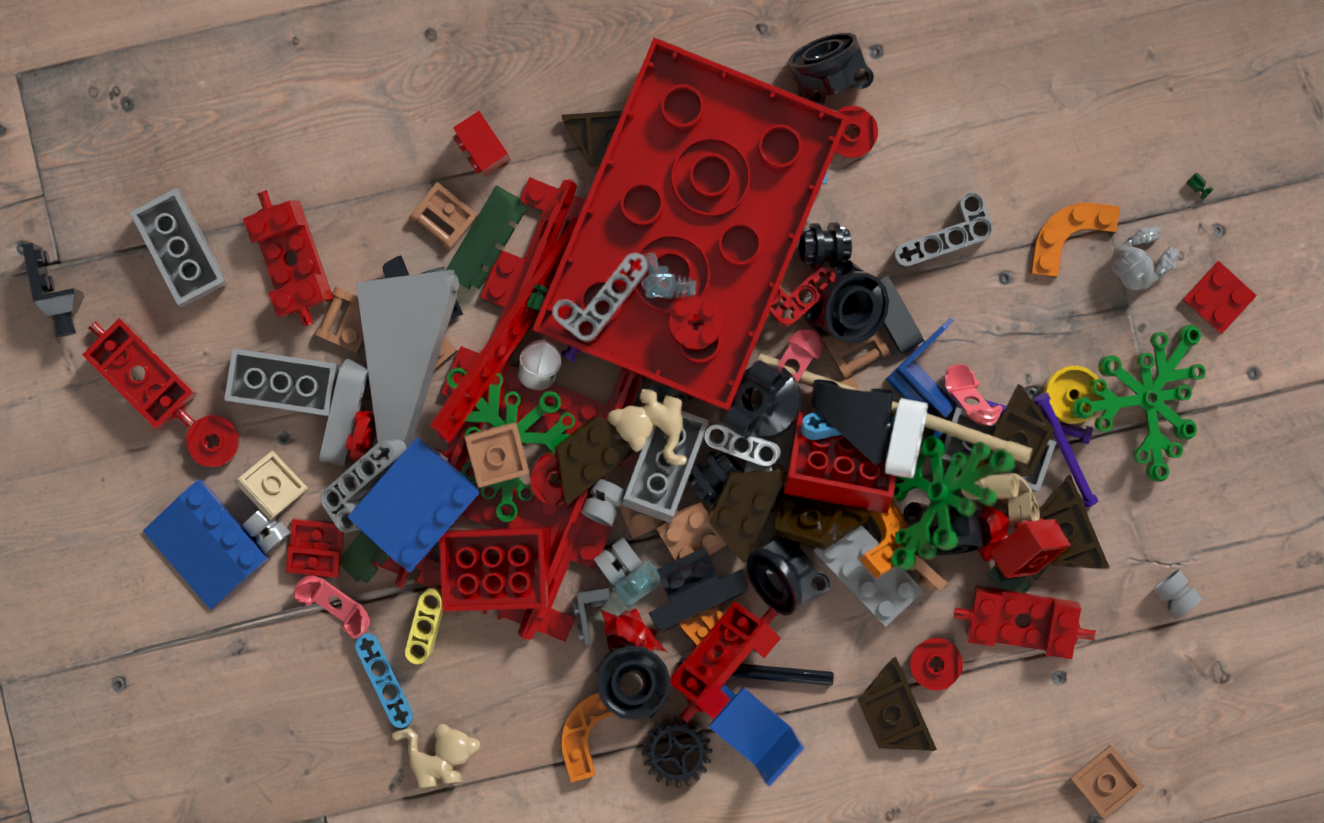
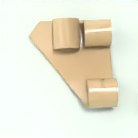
M1017 474L989 475L974 483L981 488L987 487L996 492V499H1000L1008 506L1009 519L1013 526L1025 520L1031 522L1039 519L1040 512L1035 496L1021 476ZM962 490L966 498L978 500L976 496Z

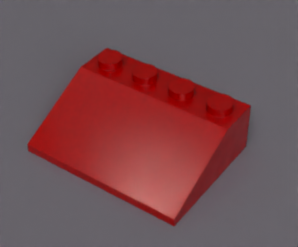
M799 412L784 494L888 514L893 499L896 475L886 474L887 459L878 465H874L843 435L819 440L807 439L801 433V426L804 417L809 413Z
M549 527L447 530L439 539L443 611L547 608L550 560Z

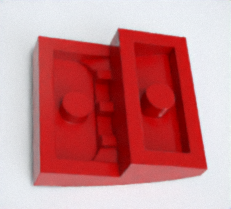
M293 518L291 522L290 545L287 549L286 573L338 578L344 532L340 531L334 522Z

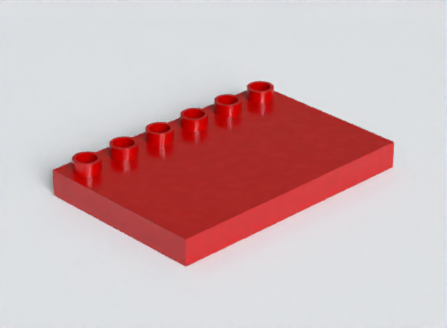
M653 37L532 330L601 360L729 411L849 116ZM639 253L644 256L648 265L645 276L594 340L585 342L578 339L555 320L553 308L557 302L569 300L584 311L628 255ZM638 260L636 263L631 261L629 263L631 270L628 274L624 271L620 274L626 276L632 283L635 279L631 278V274L635 270L639 272L642 270L640 267L641 261ZM617 280L612 284V291L616 294H622L627 289L626 283L622 280ZM691 296L705 297L714 302L722 315L723 323L720 335L711 345L699 350L688 349L678 343L671 334L669 326L670 315L676 304ZM601 301L597 303L595 311L599 315H606L610 311V304L606 301ZM562 306L558 311L559 318L563 320L569 319L573 314V310L569 306ZM694 315L693 320H688V325H692L693 330H698L699 326L704 324L703 320H699L698 315ZM584 322L579 327V333L583 336H589L594 331V326L590 322Z

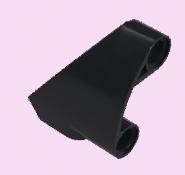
M814 380L811 406L874 465H878L887 459L893 433L891 411L894 392L879 388L870 389V391L842 388L834 381Z

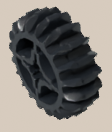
M674 716V724L669 725V720L664 718V728L655 723L654 727L658 732L656 734L650 730L647 732V735L653 739L652 742L643 740V745L650 747V750H643L642 755L650 756V759L643 762L644 766L651 764L654 766L648 771L649 775H653L656 771L659 772L656 778L657 782H660L664 776L667 778L666 786L669 787L671 779L676 780V787L680 788V779H685L686 785L689 786L691 785L690 776H693L696 781L700 780L699 775L696 773L698 769L702 773L707 772L702 763L710 764L711 759L704 757V754H710L713 750L712 748H704V745L709 744L711 740L710 738L701 739L706 730L701 729L697 733L695 731L698 726L696 721L690 728L684 720L683 725L678 724V716ZM674 730L687 732L696 741L681 743L677 740ZM664 734H667L669 741L668 749L661 752V754L655 755V747L658 740ZM672 739L679 749H685V753H681L682 764H680L679 759L675 755H669V751H673L671 748L673 746ZM699 748L698 759L695 765L688 770L685 757L688 753ZM669 760L674 761L680 773L669 772L663 769L659 763Z

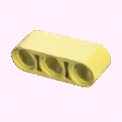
M439 587L428 588L418 600L405 649L406 658L413 664L423 663L433 651L443 614L442 589ZM427 596H435L438 600V606H431L427 602ZM421 620H426L431 624L430 631L422 629L420 625ZM414 645L422 646L425 650V655L416 654Z

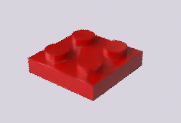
M1218 260L1182 300L1219 334H1222L1257 295Z

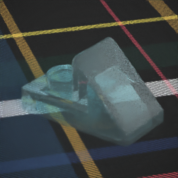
M648 560L616 583L613 589L626 607L629 608L662 582L657 570Z

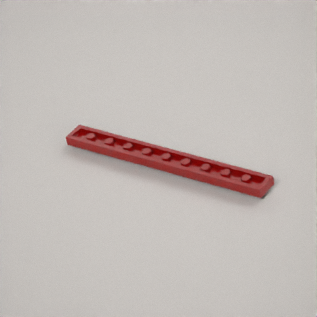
M574 217L430 424V427L443 441L451 442L538 316L539 311L527 307V302L531 293L537 292V289L534 287L535 283L550 288L578 221L577 217Z

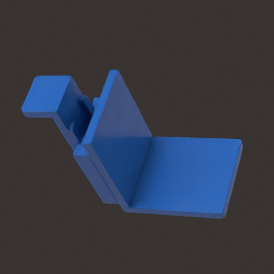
M951 317L885 379L903 399L927 403V413L936 417L938 415L930 407L931 404L946 417L956 406V403L914 359L952 324L954 320ZM934 430L935 432L932 434V436L938 438L943 433Z
M724 683L720 690L730 698V701L708 726L753 763L764 783L770 787L803 751L804 746L794 729L746 688L742 687L735 694Z

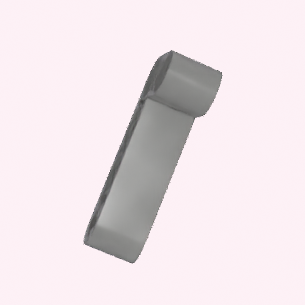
M974 192L964 195L958 205L963 223L902 243L894 251L893 258L895 263L899 267L909 268L987 240L992 234L993 227L983 198ZM974 199L978 204L977 211H968L964 205L965 200ZM981 223L986 227L985 236L980 237L973 232L974 224ZM958 232L962 237L961 244L953 245L948 239L949 233ZM925 241H934L937 244V251L933 254L927 253L924 249ZM914 244H918L919 254L912 255L909 258V262L905 258L900 259L899 255L902 254V249H905L906 252H911L916 249Z
M639 253L628 255L584 311L569 300L557 302L553 308L555 320L578 339L585 342L594 340L645 276L648 265L644 256ZM639 260L641 261L640 267L642 270L640 272L635 270L631 274V278L635 279L631 283L626 276L620 273L624 271L628 274L631 270L629 263L631 261L636 263ZM617 280H622L627 285L626 291L622 294H616L612 291V284ZM601 301L608 302L610 304V311L606 315L597 314L595 311L597 303ZM562 306H569L573 310L572 316L567 320H563L558 316V311ZM584 322H590L594 326V331L589 336H583L579 333V327Z
M346 359L339 370L319 461L344 468L347 464L349 450H346V441L348 436L354 433L356 427L354 426V418L356 412L360 410L363 393L369 382L366 363Z
M392 439L376 444L322 492V506L340 531L351 532L360 529L352 523L348 515L360 502L359 498L377 483L407 448L402 440ZM371 464L374 466V472L372 471Z

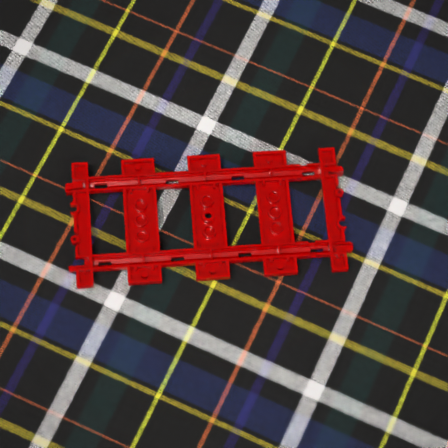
M529 177L520 202L543 211L524 259L501 249L499 250L480 297L504 307L496 329L560 239L566 222H571L574 217L579 218L586 200L575 196L577 184L573 180H563L558 189ZM552 229H553V232H552L551 237H550L549 242H548V238H549L550 233H551V231H552ZM460 346L451 370L462 368L467 372L480 353ZM512 352L498 372L503 378V383L500 386L498 416L506 420L507 405L504 402V397L510 391L518 393L521 399L520 404L517 406V423L539 404V398L542 393L553 391L560 397L561 405L559 409L550 414L544 413L528 430L536 433H546L559 421V416L562 413L568 412L574 416L575 424L572 428L566 429L561 434H571L594 415L608 421L607 418L611 411L624 409L630 405L634 406L645 377L622 368L606 405L556 384L545 390L527 388L518 378V369L509 365L513 355ZM459 373L454 374L453 381L459 383L462 380V375ZM496 375L491 384H498L500 381L499 376ZM447 380L441 394L450 397L455 389L448 384ZM489 387L482 395V398L487 403L489 399ZM510 395L507 399L508 403L515 404L517 396ZM547 397L544 401L545 405H553L554 398ZM475 406L472 411L480 410ZM565 416L562 419L563 425H569L572 421L570 416ZM464 421L448 444L446 452L434 449L446 457L448 463L461 473V467L470 460L465 443V431L472 425L482 430L485 422ZM471 430L470 434L476 433L477 431ZM642 450L634 451L617 466L634 472ZM469 467L466 470L468 476L475 475L473 467ZM487 486L484 489V494L487 496L491 495L494 491L493 488ZM479 487V494L461 513L462 516L492 528L549 527L550 560L547 608L499 610L497 619L507 618L519 623L518 635L522 639L530 640L533 638L535 631H539L566 642L575 617L553 609V603L571 560L596 569L597 563L594 558L603 552L614 522L612 526H606L581 514L586 499L592 497L589 491L590 487L568 505L543 503L535 495H533L531 500L523 501L519 498L516 489L513 487L512 502L517 507V516L510 522L501 521L496 514V506L502 500V487L492 499H485L480 492L481 487ZM524 488L521 490V496L528 497L530 495V489ZM503 506L501 509V513L504 515L511 512V507ZM434 546L415 566V568L421 569L416 582L428 587L441 586L440 562L430 559ZM378 547L372 564L398 574L395 585L399 589H403L410 572ZM482 610L483 614H486L487 610Z

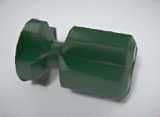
M1195 173L1187 181V184L1195 192H1202L1201 198L1203 200L1214 190L1212 187H1205L1207 182L1198 173Z
M535 283L534 287L537 289V292L531 293L527 307L540 312L545 300L543 293H548L549 288Z

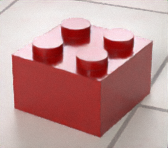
M477 111L453 127L456 134L452 137L462 153L467 150L470 154L467 160L476 174L482 172L486 177L511 160L508 152L480 111Z
M1038 519L1031 522L1025 520L1015 526L1016 531L1011 535L1004 536L998 540V546L991 551V554L1006 578L1037 574L1070 547L1071 544L1055 519Z

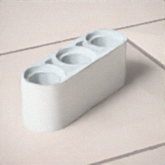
M900 399L886 462V474L913 478L927 415V403Z
M723 424L712 425L705 432V441L710 447L761 466L772 465L780 458L781 452L778 445L761 437L750 436L746 439L749 443L748 450L741 452L736 445L737 440L741 436ZM715 429L723 431V442L717 443L713 440L712 432ZM765 446L773 450L774 456L771 461H766L761 456V450Z

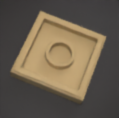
M273 450L235 481L237 486L270 521L308 489Z

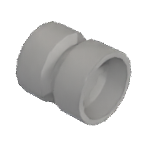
M599 479L593 484L590 490L592 497L586 499L581 514L600 524L612 526L617 515L615 508L621 506L626 491L615 484Z
M258 510L241 527L250 538L255 537L257 539L256 545L266 555L283 542L291 532L282 522H276V517L270 521L261 510ZM267 528H268V531L270 532V534H267V533L265 532V530H266Z
M624 537L612 545L610 552L605 550L594 558L613 586L625 578L626 571L633 572L643 564ZM618 558L621 564L614 567L612 562Z
M1180 569L1171 573L1153 589L1161 601L1168 602L1167 608L1176 619L1185 615L1203 599L1194 587L1187 586L1189 580Z

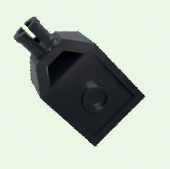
M34 243L23 244L33 302L47 317L52 318L56 337L76 334L72 317L73 314L78 312L84 299V293L75 288L52 292L55 291L53 277L48 276L47 266H50V259L47 250L44 251L43 247Z

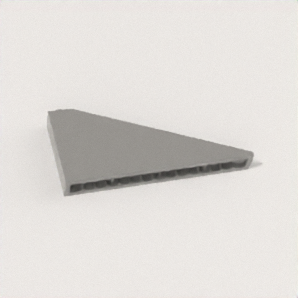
M454 270L356 283L378 443L399 439L408 447L413 441L457 298L459 280L457 275H454Z

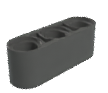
M885 276L880 280L887 289L889 307L883 324L896 348L903 354L924 342V339L891 279Z

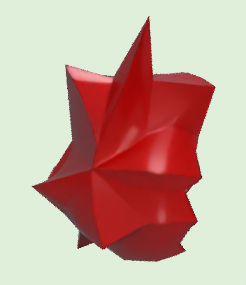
M982 503L981 530L983 548L977 551L985 562L992 558L1001 571L991 551L998 546V540L1007 536L1009 516L994 509V507Z
M637 608L630 611L625 610L618 616L600 609L606 622L605 634L609 650L613 647L639 646L651 651L658 650L669 653L655 638L658 630L647 627L644 624Z

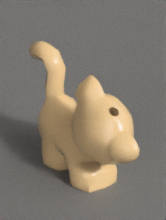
M642 389L640 400L644 405L643 407L630 405L624 409H616L609 413L607 420L616 426L617 432L625 441L629 442L630 447L634 451L638 452L646 445V439L651 435L653 425H656L669 436L668 442L662 451L666 462L675 466H683L687 463V458L684 455H674L673 453L683 429V418L681 416L682 401L680 399L665 396L663 403L657 402L658 396L656 392Z
M439 724L435 731L437 740L435 742L436 755L429 756L418 752V735L412 729L400 728L392 734V738L395 741L403 738L408 739L409 766L416 777L418 788L423 789L438 787V779L442 778L443 784L462 783V774L459 771L453 770V767L466 763L468 758L479 750L480 741L468 737L467 734L459 730L450 729L445 724Z

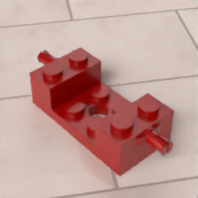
M268 190L259 192L257 195L262 209L253 215L243 218L251 243H259L275 289L268 293L276 316L288 317L299 313L303 327L313 325L314 323L308 309L334 298L300 201L289 200L278 205H272ZM291 251L296 253L298 258L294 266H290L286 261V257Z
M118 318L106 331L97 321L88 327L98 339L82 356L155 429L161 430L175 418H178L186 428H189L195 422L185 409L187 404L198 393L180 375L176 374L124 319ZM137 366H141L145 370V377L141 381H135L131 375L132 370Z
M975 585L970 610L955 607L953 612V618L968 620L966 632L968 643L994 647L995 643L1044 650L1047 656L1066 659L1073 658L1074 647L1078 638L1094 641L1096 630L1080 628L1081 606L1079 602ZM1021 613L1029 615V623L1026 626H1018L1015 623L1017 615Z
M735 601L670 678V685L689 703L679 715L685 722L688 723L697 711L704 712L714 720L730 701V698L720 688L748 654L753 650L765 659L781 638L769 626L778 615V612L769 607L760 619ZM720 651H723L721 656L715 659V656Z

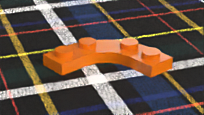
M1087 202L1073 204L1056 212L1043 225L1037 236L1031 274L1058 277L1064 242L1071 234L1079 230L1116 233L1120 206Z
M893 501L891 502L888 514L867 510L880 527L882 538L879 545L866 552L859 560L876 580L895 568L891 562L892 554L897 548L904 547L896 543L895 535L898 530L907 529L908 525L904 520L902 512Z
M625 684L620 685L623 693L627 695ZM598 692L582 700L572 710L564 725L562 753L571 783L596 776L589 751L588 738L591 729L597 722L615 715L608 711L601 702Z

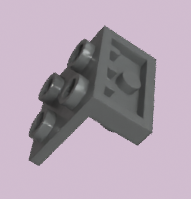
M609 587L578 592L577 598L573 599L575 615L580 614L582 623L577 625L579 641H585V646H589L592 643L585 603H589L590 607L606 605V599H610Z

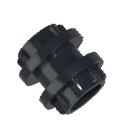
M830 222L827 230H822L819 223H811L808 228L803 229L799 238V255L801 261L805 262L806 265H810L812 269H821L824 261H828L831 268H840L842 263H846L845 261L851 258L852 239L850 231L845 227H841L838 222Z
M711 451L706 455L708 464L705 467L699 464L694 465L691 470L692 474L688 479L692 490L706 504H713L716 501L729 472H743L736 460L730 454L723 451H718L717 453Z

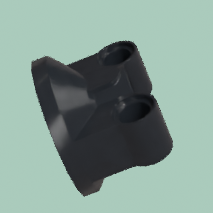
M837 33L813 40L800 47L788 59L792 74L798 84V96L807 99L809 92L817 90L816 96L809 100L822 106L825 104L826 96L839 93L851 85L859 89L867 88L874 79L872 70L865 63L858 39L852 33ZM864 69L862 77L855 79L856 72Z
M846 260V263H842L841 267L837 268L835 272L836 280L830 282L824 288L820 303L814 304L807 311L805 319L807 323L824 336L831 335L847 344L861 343L871 338L882 327L888 314L889 297L885 285L878 277L863 271L851 260Z
M758 360L752 367L745 370L732 401V407L723 419V425L744 439H748L750 436H776L788 430L798 418L802 405L801 390L796 378L786 368ZM755 388L763 396L762 405L756 411L753 410L751 405V396Z
M962 494L957 495L961 499L966 498ZM969 499L976 506L974 513L970 516H965L959 513L956 507L948 505L950 527L955 532L958 541L951 550H942L936 546L935 556L963 554L983 548L981 530L983 505L979 500ZM911 502L905 507L903 516L908 528L920 522L921 518L918 520V513L921 510L923 516L928 504ZM937 512L928 527L930 543L933 545V535L939 528ZM918 546L914 554L920 556L918 553Z
M776 534L771 538L770 542L749 554L746 561V569L755 591L765 604L784 616L792 615L809 601L815 600L827 593L830 589V580L825 573L814 571L808 556L799 549L801 543L784 538L788 543L787 547L783 544V537ZM812 582L816 584L817 590L813 588Z
M627 646L615 651L611 649L594 668L598 673L596 687L601 702L608 711L620 718L638 720L650 717L652 719L668 700L670 676L667 666L658 654L645 647ZM629 672L638 674L643 682L641 691L633 696L624 694L619 685L621 677Z

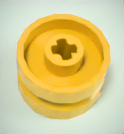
M1078 365L1061 368L1052 373L1044 383L1042 393L1049 394L1051 398L1049 402L1058 421L1066 424L1081 423L1094 417L1098 412H1093L1086 419H1077L1070 412V405L1073 401L1069 397L1070 391L1075 390L1077 392L1075 398H1088L1091 401L1103 400L1099 395H1094L1090 391L1091 381L1099 378L1088 368ZM1099 382L1096 385L1097 391L1101 390V384ZM1085 403L1082 406V410L1084 413L1086 412Z

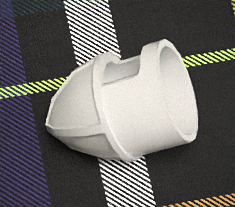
M544 337L530 342L520 353V363L517 371L518 378L523 385L533 390L550 388L554 384L557 371H559L561 366V356L557 348Z

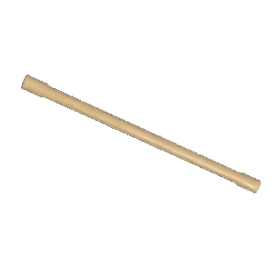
M760 354L758 360H762L765 363L778 365L780 360L764 354ZM785 364V368L791 374L799 371V368ZM805 371L798 382L813 387V381L816 379L834 380ZM836 382L842 388L859 390L854 387ZM892 402L891 415L896 416L899 403ZM928 413L926 415L925 427L973 444L983 442L993 451L1003 449L1012 454L1014 460L1026 464L1030 459L1031 448L1011 441H1004Z

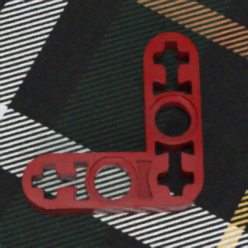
M829 267L817 269L789 296L779 287L772 307L782 299L784 302L780 306L784 310H792L790 315L792 319L788 317L783 319L781 316L783 311L779 306L776 310L771 307L769 315L781 326L793 325L821 299V294L828 285L823 283L817 290L813 287L820 280L818 274L821 276L827 274L829 276L827 282L830 283L836 280L835 272ZM801 290H808L812 294V301L810 303L800 301L798 295Z

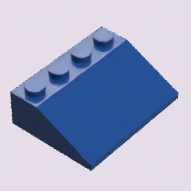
M416 436L352 510L348 518L408 572H411L474 500L479 491L474 483Z
M202 479L195 481L143 530L210 610L271 559L256 545L254 538L249 537L241 527V523Z

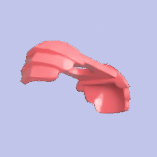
M801 329L791 335L788 339L790 345L778 363V366L785 368V363L789 359H795L799 362V371L792 374L796 378L797 383L813 358L817 360L821 358L824 342L816 330Z
M955 364L948 367L945 374V388L971 420L985 426L994 424L1002 412V406L990 407L976 390L979 386V380L975 379V374L969 370L968 365ZM974 399L979 404L970 405L967 404L964 400Z
M305 576L294 586L293 597L299 602H304L306 606H311L315 602L344 622L342 630L347 632L348 636L353 639L360 637L370 626V619L364 607L326 582L325 579L317 576ZM331 596L338 597L342 601V607H333L329 602V598Z

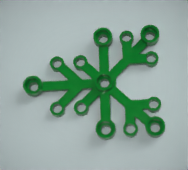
M1185 325L1178 330L1177 339L1179 343L1167 361L1165 347L1169 341L1167 334L1164 332L1152 334L1150 343L1154 348L1155 359L1150 353H1142L1136 359V363L1140 368L1141 383L1122 368V363L1118 357L1112 355L1104 356L1100 359L1098 363L1099 372L1105 377L1115 376L1136 395L1117 397L1108 389V384L1105 380L1094 379L1090 383V391L1094 395H1099L1103 400L1091 401L1088 398H1076L1070 405V412L1077 419H1086L1093 412L1105 410L1094 422V426L1099 432H1108L1112 429V419L1122 407L1139 405L1141 409L1145 410L1148 434L1139 448L1133 451L1132 458L1139 464L1147 463L1150 457L1152 458V462L1147 465L1145 472L1147 478L1153 482H1162L1169 475V467L1163 462L1162 449L1169 458H1179L1183 454V447L1180 443L1171 442L1159 432L1157 412L1173 425V433L1176 438L1190 440L1197 432V426L1192 420L1182 419L1162 402L1173 399L1179 401L1189 400L1192 396V389L1188 385H1178L1175 389L1161 391L1168 381L1188 378L1200 380L1205 377L1206 369L1201 364H1193L1189 368L1175 370L1189 347L1196 345L1200 341L1201 332L1194 325ZM1191 331L1193 332V339L1189 336ZM1158 336H1160L1161 339H1162V342H1161L1160 345H1159L1158 342H1157V337H1158ZM1144 357L1148 359L1147 365L1143 363ZM1112 361L1114 362V370L1110 368ZM1156 363L1157 377L1152 381L1151 368ZM1196 367L1199 370L1198 376H1196L1194 373ZM1098 382L1101 384L1100 391H1097L1096 385ZM1182 388L1185 390L1184 397L1181 396ZM1150 393H1151V395H1152V401H1151V402H1149V400H1148V395H1149ZM1084 403L1086 404L1085 413L1082 410V406ZM1103 419L1106 421V427L1104 429L1101 426V422ZM1187 425L1189 426V433H1188V434L1186 433V430H1185ZM1173 446L1176 447L1175 455L1172 453ZM1141 451L1144 454V458L1142 460H1140L1139 453ZM1159 467L1162 469L1161 476L1158 474Z
M454 368L447 375V382L453 389L459 384L453 381V375L459 373L463 378L466 374V371L462 368ZM498 373L499 383L489 385L488 403L481 397L475 405L480 411H471L465 421L489 422L494 427L516 422L521 443L546 444L552 452H555L554 447L570 435L561 433L574 426V416L568 412L562 413L559 416V421L546 433L524 432L544 413L557 411L561 405L560 397L553 391L542 393L539 398V404L517 423V406L520 404L521 399L518 393L510 391L504 397V402L507 405L505 423L498 416L500 386L503 383V378ZM510 395L517 396L515 404L508 403L507 399ZM549 396L554 398V403L551 406L545 405L544 402ZM570 416L572 419L571 423L563 425V417ZM471 426L467 428V430L465 431V435H468V433L471 430H476L477 432L483 430H479L477 427ZM471 461L466 462L461 467V473L472 483H476L475 475L468 476L466 474V470L472 467ZM519 477L483 486L480 489L485 499H492L502 487V500L496 506V514L503 522H510L517 516V507L512 502L513 487L516 489L519 498L523 501L531 500L534 495L531 486L524 484ZM487 486L492 487L494 490L489 496L484 494V489ZM522 489H530V495L528 497L521 496ZM503 506L511 507V512L504 515L501 513V509Z
M932 435L925 438L921 445L923 454H918L913 478L896 476V479L901 478L905 482L895 484L893 499L902 501L906 498L907 492L918 487L927 492L930 503L919 523L907 529L897 531L895 541L904 547H899L894 551L891 558L892 565L903 571L912 569L916 563L914 553L918 546L919 555L927 560L932 559L936 555V546L942 550L953 549L958 540L955 532L950 527L948 504L956 507L958 512L965 516L972 515L976 507L973 501L967 498L961 499L953 493L962 489L976 496L981 503L991 506L996 501V492L987 487L981 488L974 483L997 471L1000 473L1011 471L1015 465L1012 454L1003 449H998L992 454L989 464L975 470L979 461L986 459L990 454V447L983 442H977L973 446L972 454L969 458L961 452L955 453L944 475L942 456L946 449L944 442ZM924 455L931 458L933 483L922 478L921 467L925 462ZM962 470L959 478L954 481L958 471ZM937 512L939 528L933 535V545L930 543L928 527Z

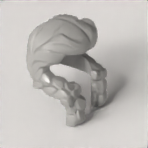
M1155 225L1141 228L1135 235L1130 236L1122 246L1116 247L1113 251L1111 270L1120 278L1122 284L1127 289H1148L1152 283L1158 281L1159 278L1164 277L1167 272L1176 267V261L1179 257V251L1176 247L1172 248L1170 246L1163 252L1155 272L1153 261L1142 249L1133 247V245L1140 243L1148 244L1158 240L1161 229Z

